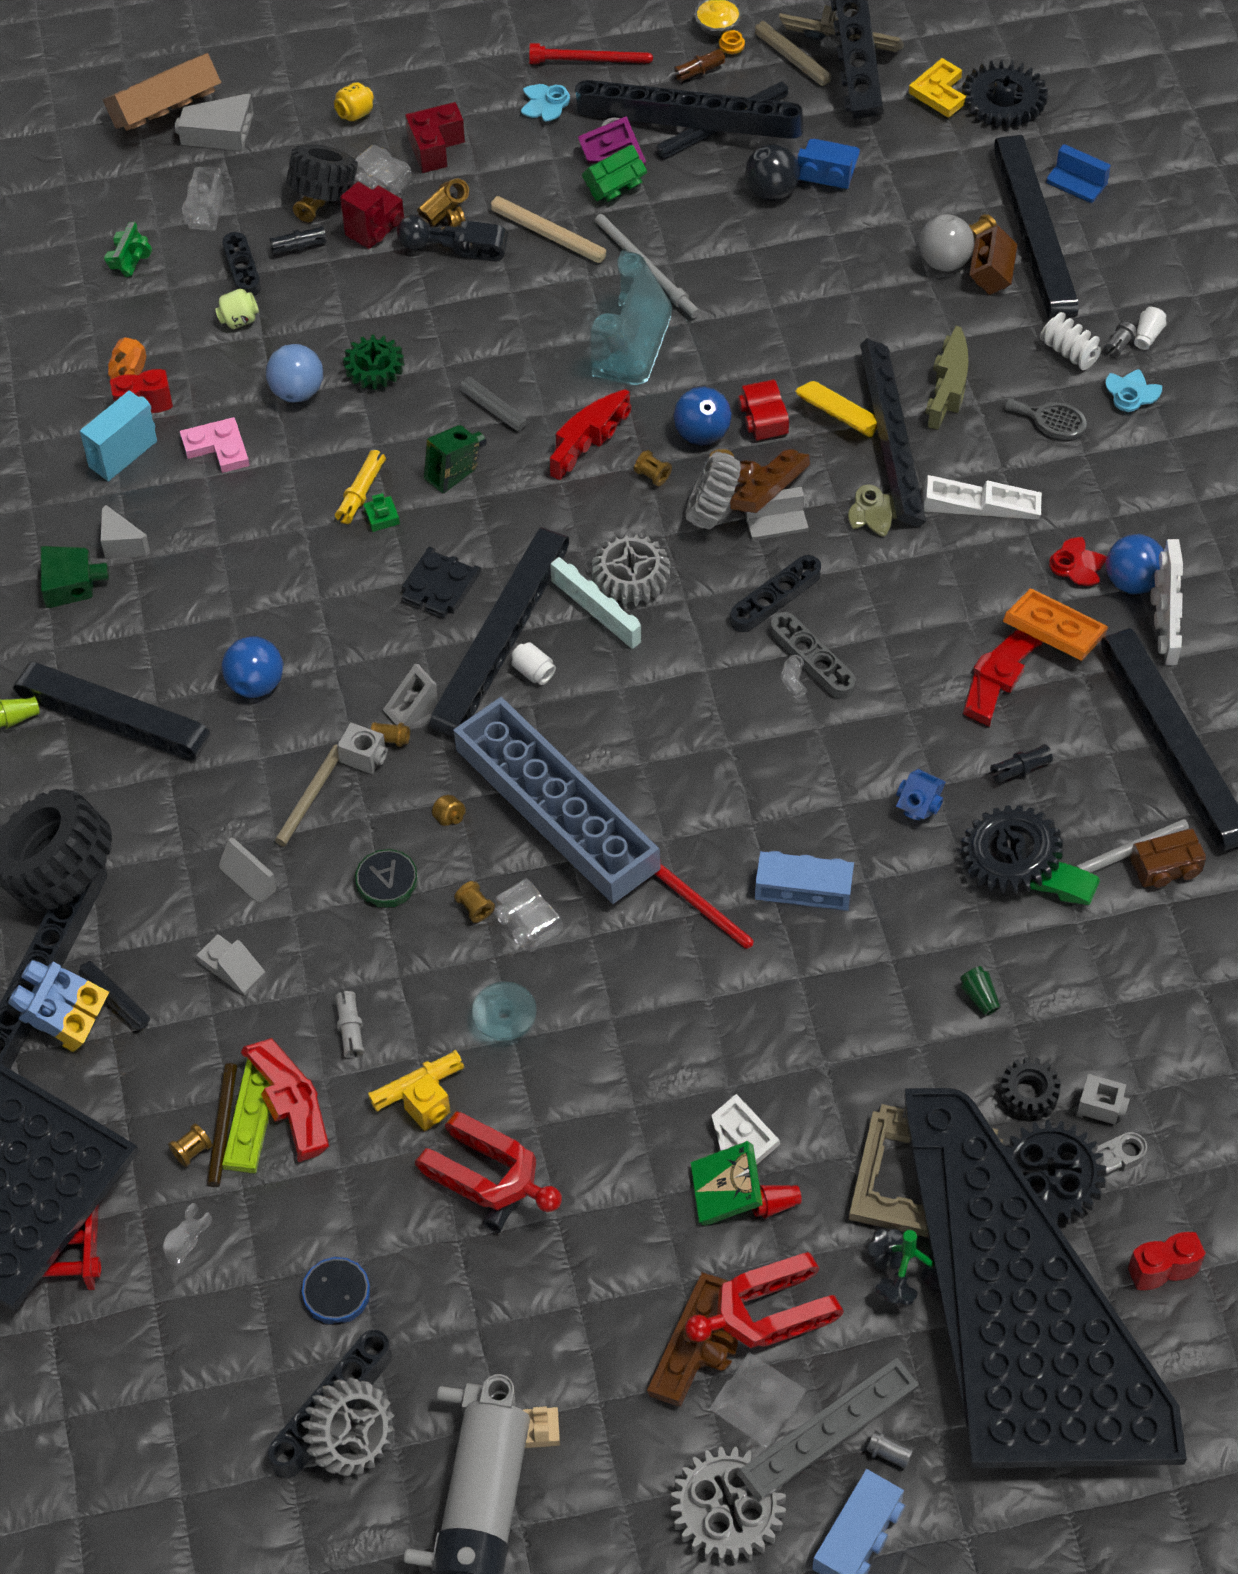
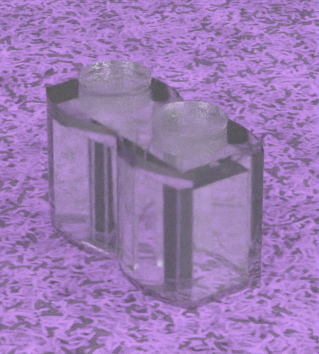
M371 145L355 158L358 162L355 180L372 190L379 185L398 196L412 184V174L409 165L404 161L391 158L390 153L384 148Z
M527 878L495 897L496 908L494 913L502 925L508 924L513 929L512 936L520 947L525 946L531 953L563 934L561 919Z

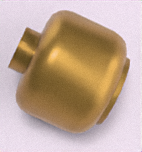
M453 795L441 796L432 807V815L443 826H448L451 823L459 824L466 812L465 805Z

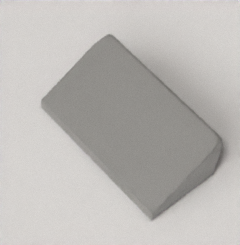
M232 837L228 839L219 863L220 870L257 903H262L276 891L274 874Z

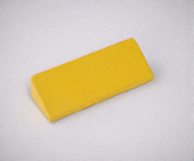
M816 381L804 384L795 391L803 400L869 438L873 437L878 428L874 414Z

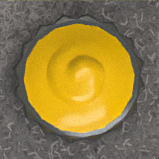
M704 0L698 2V6L694 8L695 13L693 16L705 33L721 36L724 32L735 29L738 22L742 20L743 11L740 10V5L736 4L734 0Z

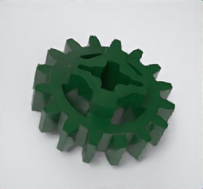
M371 335L370 340L360 337L361 343L352 342V349L345 350L346 357L343 358L346 376L352 377L353 384L361 381L362 388L372 384V388L376 389L377 384L380 383L384 387H388V380L396 382V374L402 375L403 373L402 366H405L402 348L401 346L396 347L395 340L386 342V336L384 335L380 340H377L375 335Z

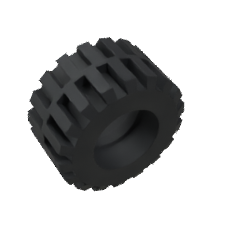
M315 144L296 146L291 151L286 182L291 189L306 197L323 201H341L340 196L354 185L358 162L349 154L332 147Z

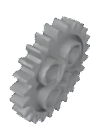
M719 1447L718 1457H713L706 1450L703 1463L696 1457L692 1458L694 1470L688 1467L682 1468V1475L686 1480L675 1479V1488L679 1490L671 1493V1501L677 1504L671 1507V1516L679 1517L674 1521L675 1530L685 1529L681 1540L686 1542L693 1539V1552L698 1551L701 1547L705 1548L706 1560L711 1557L713 1552L718 1553V1560L721 1564L726 1554L731 1555L734 1564L738 1562L739 1553H744L748 1560H752V1549L755 1548L759 1552L764 1553L765 1544L763 1540L774 1543L775 1534L772 1530H782L783 1523L777 1518L785 1517L786 1508L779 1505L785 1503L786 1495L776 1493L782 1486L758 1502L746 1485L736 1488L729 1483L732 1478L739 1477L738 1471L751 1461L752 1451H748L741 1458L738 1457L737 1447L733 1448L731 1456H726L723 1447ZM715 1477L721 1479L727 1501L730 1505H734V1517L743 1530L741 1533L735 1530L728 1506L722 1505L723 1494L719 1485L714 1480ZM701 1490H709L714 1494V1497L704 1501L700 1500L696 1494ZM747 1509H755L761 1516L756 1520H748L742 1513ZM714 1522H723L727 1525L728 1529L723 1533H716L709 1526Z

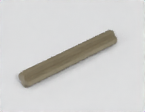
M761 21L755 26L756 35L819 85L825 86L827 83H830V72L768 23Z

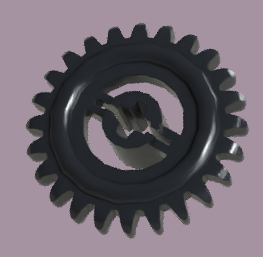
M1001 59L998 68H995L992 60L989 63L988 70H986L983 64L980 65L979 71L973 68L971 75L968 74L966 76V80L962 85V94L966 96L964 106L969 108V113L976 115L978 120L986 119V124L994 122L997 127H1000L1001 124H1004L1005 127H1010L1011 124L1021 126V122L1027 124L1031 119H1036L1039 113L1044 111V106L1048 101V88L1045 87V80H1040V73L1033 75L1032 67L1024 73V63H1021L1019 68L1015 70L1013 60H1011L1008 68H1005Z
M1006 805L1004 811H1001L999 808H993L992 815L987 812L983 813V820H973V828H967L965 830L966 837L961 840L962 849L960 856L963 859L964 869H969V877L973 879L977 876L979 886H982L988 879V889L990 892L999 883L1003 895L1008 885L1012 886L1014 893L1017 895L1019 884L1021 883L1030 892V880L1032 879L1041 887V874L1051 879V868L1058 870V860L1063 858V851L1061 849L1064 847V842L1060 838L1061 831L1055 828L1054 820H1046V814L1043 812L1035 815V808L1032 807L1023 811V805H1018L1015 810H1012L1010 805ZM1015 831L1029 835L1034 841L1033 852L1028 857L1025 839L1022 834ZM997 835H1000L997 840L1000 861L994 859L988 850L991 841ZM1007 836L1009 838L1010 848L1008 847Z

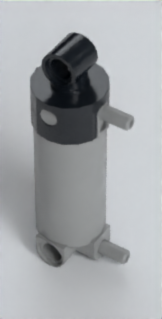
M495 1374L490 1376L484 1382V1385L467 1383L465 1390L440 1386L437 1391L438 1400L462 1404L463 1421L441 1531L437 1533L434 1552L406 1549L404 1554L405 1563L431 1567L430 1574H504L509 1547L507 1543L530 1417L526 1412L516 1407L514 1385L511 1379L502 1374Z

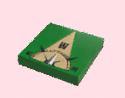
M749 1141L691 1162L700 1224L707 1226L763 1205L754 1145Z

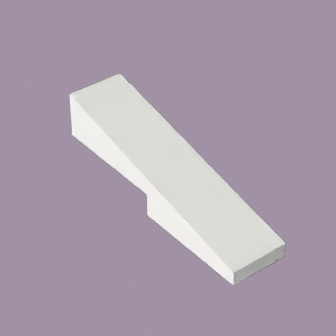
M930 475L927 476L921 488V499L925 512L1038 520L1041 516V492L992 481H986L984 486L980 487Z

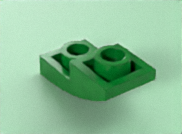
M1059 862L1058 870L1051 868V879L1041 874V887L1033 879L1030 880L1032 890L1057 893L1060 901L1090 905L1100 882L1098 876Z

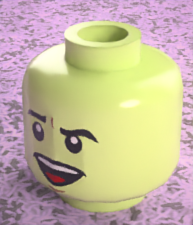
M237 289L220 296L219 307L215 309L220 323H226L231 329H237L253 323L256 314L259 313L253 294L251 292L247 293L243 289Z

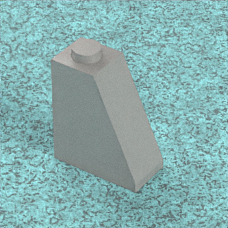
M243 94L183 107L180 118H177L175 122V132L179 134L181 145L243 151L254 114L251 94Z

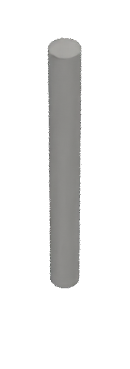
M1182 819L1075 867L1092 873L1129 857L1134 843L1187 830L1189 825L1185 819Z

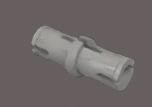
M344 991L345 999H343L340 992L336 994L335 1000L339 1015L337 1029L342 1035L344 1057L355 1058L354 1051H357V1056L360 1057L364 1054L360 1032L363 1024L362 1019L358 1017L356 995L352 991Z

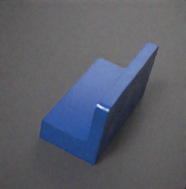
M1063 144L1058 151L1056 167L1048 175L1046 183L1093 203L1108 184L1111 165Z

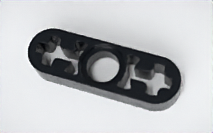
M240 232L228 233L224 236L222 243L236 290L243 289L247 293L251 292L253 296H256L261 291V284L246 236ZM237 244L239 247L238 252H235L233 245ZM238 262L249 263L244 268L235 267V264ZM248 277L250 285L244 283V278Z

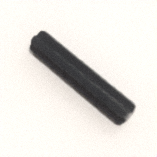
M88 961L80 966L79 976L107 990L109 994L105 1001L135 1030L140 1031L149 1025L150 1016L92 961Z

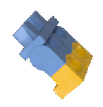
M32 960L27 964L21 978L35 985L33 991L30 992L19 985L13 991L8 1003L21 1012L19 1020L25 1023L29 1022L36 1029L47 1032L62 1041L63 1047L74 1052L84 1044L96 1020L94 1018L98 1016L109 992L61 968L55 962L46 966Z

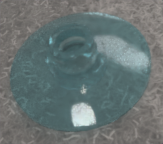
M497 982L485 987L476 996L472 1006V1016L476 1027L484 1035L496 1040H511L522 1036L532 1027L537 1013L536 1002L532 994L525 987L513 982ZM506 1013L509 1014L510 1017L500 1018V1015Z

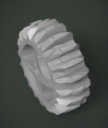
M717 451L709 457L692 488L693 490L685 511L686 520L692 522L697 527L709 530L717 525L718 520L721 519L734 494L735 487L738 484L737 481L741 470L739 460L727 453Z
M625 533L623 539L613 536L612 543L604 541L602 549H597L592 560L593 570H591V575L599 590L605 596H611L616 602L621 600L624 607L628 602H633L637 607L641 600L648 604L650 596L658 598L660 591H665L668 579H670V561L667 558L665 549H660L658 541L651 543L649 536L640 539L637 533L634 538H628Z
M349 1378L346 1381H334V1386H323V1396H312L316 1406L315 1408L309 1407L305 1409L311 1415L310 1421L301 1423L305 1428L309 1429V1433L302 1437V1439L311 1444L307 1452L309 1455L316 1457L314 1462L318 1466L325 1467L326 1471L330 1473H339L343 1476L351 1475V1473L363 1474L364 1467L369 1469L375 1467L374 1457L378 1459L385 1457L381 1448L392 1445L386 1437L387 1433L395 1431L392 1426L388 1425V1421L394 1415L392 1412L386 1411L390 1402L387 1399L381 1398L383 1392L380 1389L372 1388L369 1382H359L358 1379ZM357 1399L363 1407L359 1410H352L347 1407L346 1402ZM339 1444H345L350 1446L352 1451L340 1455L335 1450V1447Z

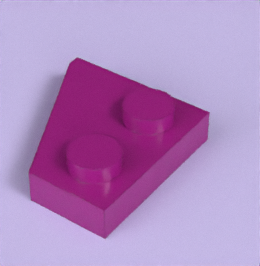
M627 116L578 136V141L588 164H596L618 151L633 145L639 155V159L646 165V160Z

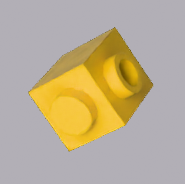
M426 1073L402 1091L405 1110L424 1131H427L451 1113L448 1094L429 1073Z

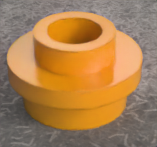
M729 30L724 32L720 38L719 47L727 54H737L744 49L745 40L740 32Z

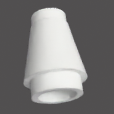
M1148 307L1145 311L1141 312L1134 340L1136 347L1143 350L1149 349L1150 345L1166 326V314L1156 307Z

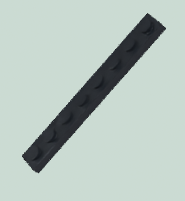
M866 338L860 344L897 520L919 528L927 521L888 346L883 343Z

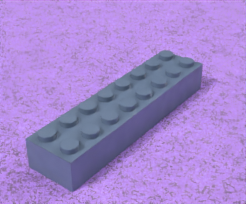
M499 697L453 729L457 752L612 904L661 869L660 848L502 697Z

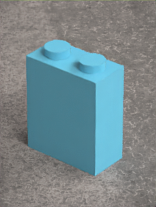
M129 390L80 430L89 468L108 482L157 442L156 426L151 415L152 408L144 397H138Z

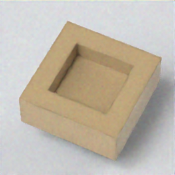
M547 1406L523 1410L530 1417L525 1448L560 1446L558 1407L547 1408Z

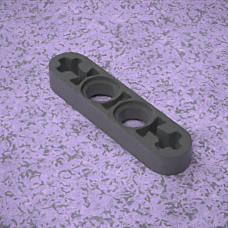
M780 612L772 618L771 635L823 688L837 699H847L854 694L856 685L854 674L794 615L788 612ZM805 641L811 645V648L802 651L796 648L795 645L798 642ZM819 660L829 662L831 666L828 669L821 670L814 664Z

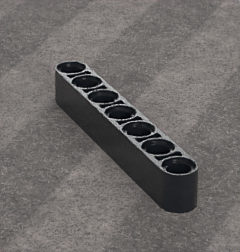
M29 662L13 685L14 692L23 699L35 697L40 706L187 760H195L210 736L209 729L198 721L37 662Z

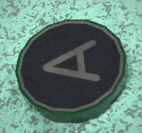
M392 849L377 850L367 855L359 863L355 873L357 890L362 899L366 902L370 901L381 908L396 907L406 902L418 885L417 868L412 859L403 852Z

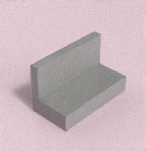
M802 487L780 491L757 513L744 511L752 541L808 532L809 528L803 511L804 493Z

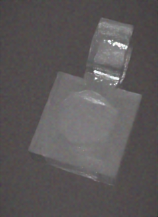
M194 1203L190 1204L185 1210L186 1222L182 1221L177 1229H172L165 1237L164 1245L162 1246L167 1261L177 1267L197 1244L198 1235L208 1228L212 1221L211 1214L208 1212L201 1219H193L194 1215L198 1212L197 1205Z

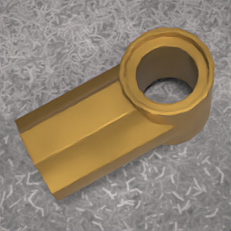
M459 178L441 184L439 189L416 209L418 215L424 217L430 224V227H433L446 216V210H452L468 198L469 187L464 180ZM451 186H454L457 190L458 195L456 199L450 195L449 190Z

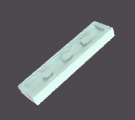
M560 557L551 563V581L630 648L633 649L641 643V624L635 616L628 615L613 598L605 596L593 581H587L581 576L574 565L567 564Z

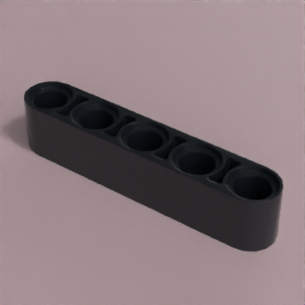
M369 1330L361 1335L271 1442L268 1455L273 1471L277 1476L281 1478L296 1476L313 1457L307 1452L311 1444L305 1442L302 1439L305 1435L300 1433L304 1428L301 1423L310 1421L311 1415L305 1409L309 1407L315 1408L316 1406L312 1396H323V1386H334V1381L337 1380L346 1381L345 1377L353 1372L361 1374L358 1379L359 1382L366 1381L373 1385L389 1366L392 1354L388 1337L384 1332ZM374 1346L383 1348L382 1352L377 1355L367 1353ZM353 1399L346 1402L348 1408L353 1409L359 1401ZM291 1452L294 1454L293 1458L288 1462L277 1461L282 1453Z

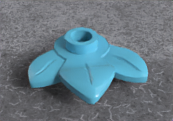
M544 84L527 86L523 88V92L530 101L521 109V113L530 118L542 116L545 122L554 120L561 115L562 108L569 104L570 94L561 85L549 87Z
M1140 369L1127 374L1123 378L1109 373L1105 383L1106 389L1114 396V405L1125 412H1132L1141 405L1154 403L1162 393V385L1146 384Z

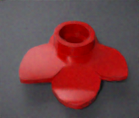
M1076 537L1068 539L1063 543L1062 548L1051 556L1049 566L1052 572L1058 576L1069 577L1074 583L1079 585L1091 586L1100 582L1096 572L1102 569L1107 557L1097 552L1085 550L1084 538Z

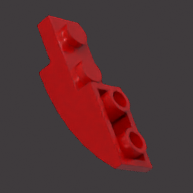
M624 389L598 399L575 414L555 434L556 450L550 457V475L561 480L567 471L571 472L578 457L582 452L586 453L591 443L601 447L607 438L610 439L614 435L622 419L625 420L630 414L632 407L630 404V391Z

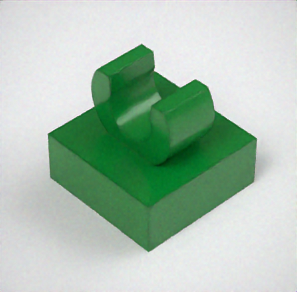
M383 493L372 496V501L363 503L372 532L400 525L399 516L391 496L384 498Z

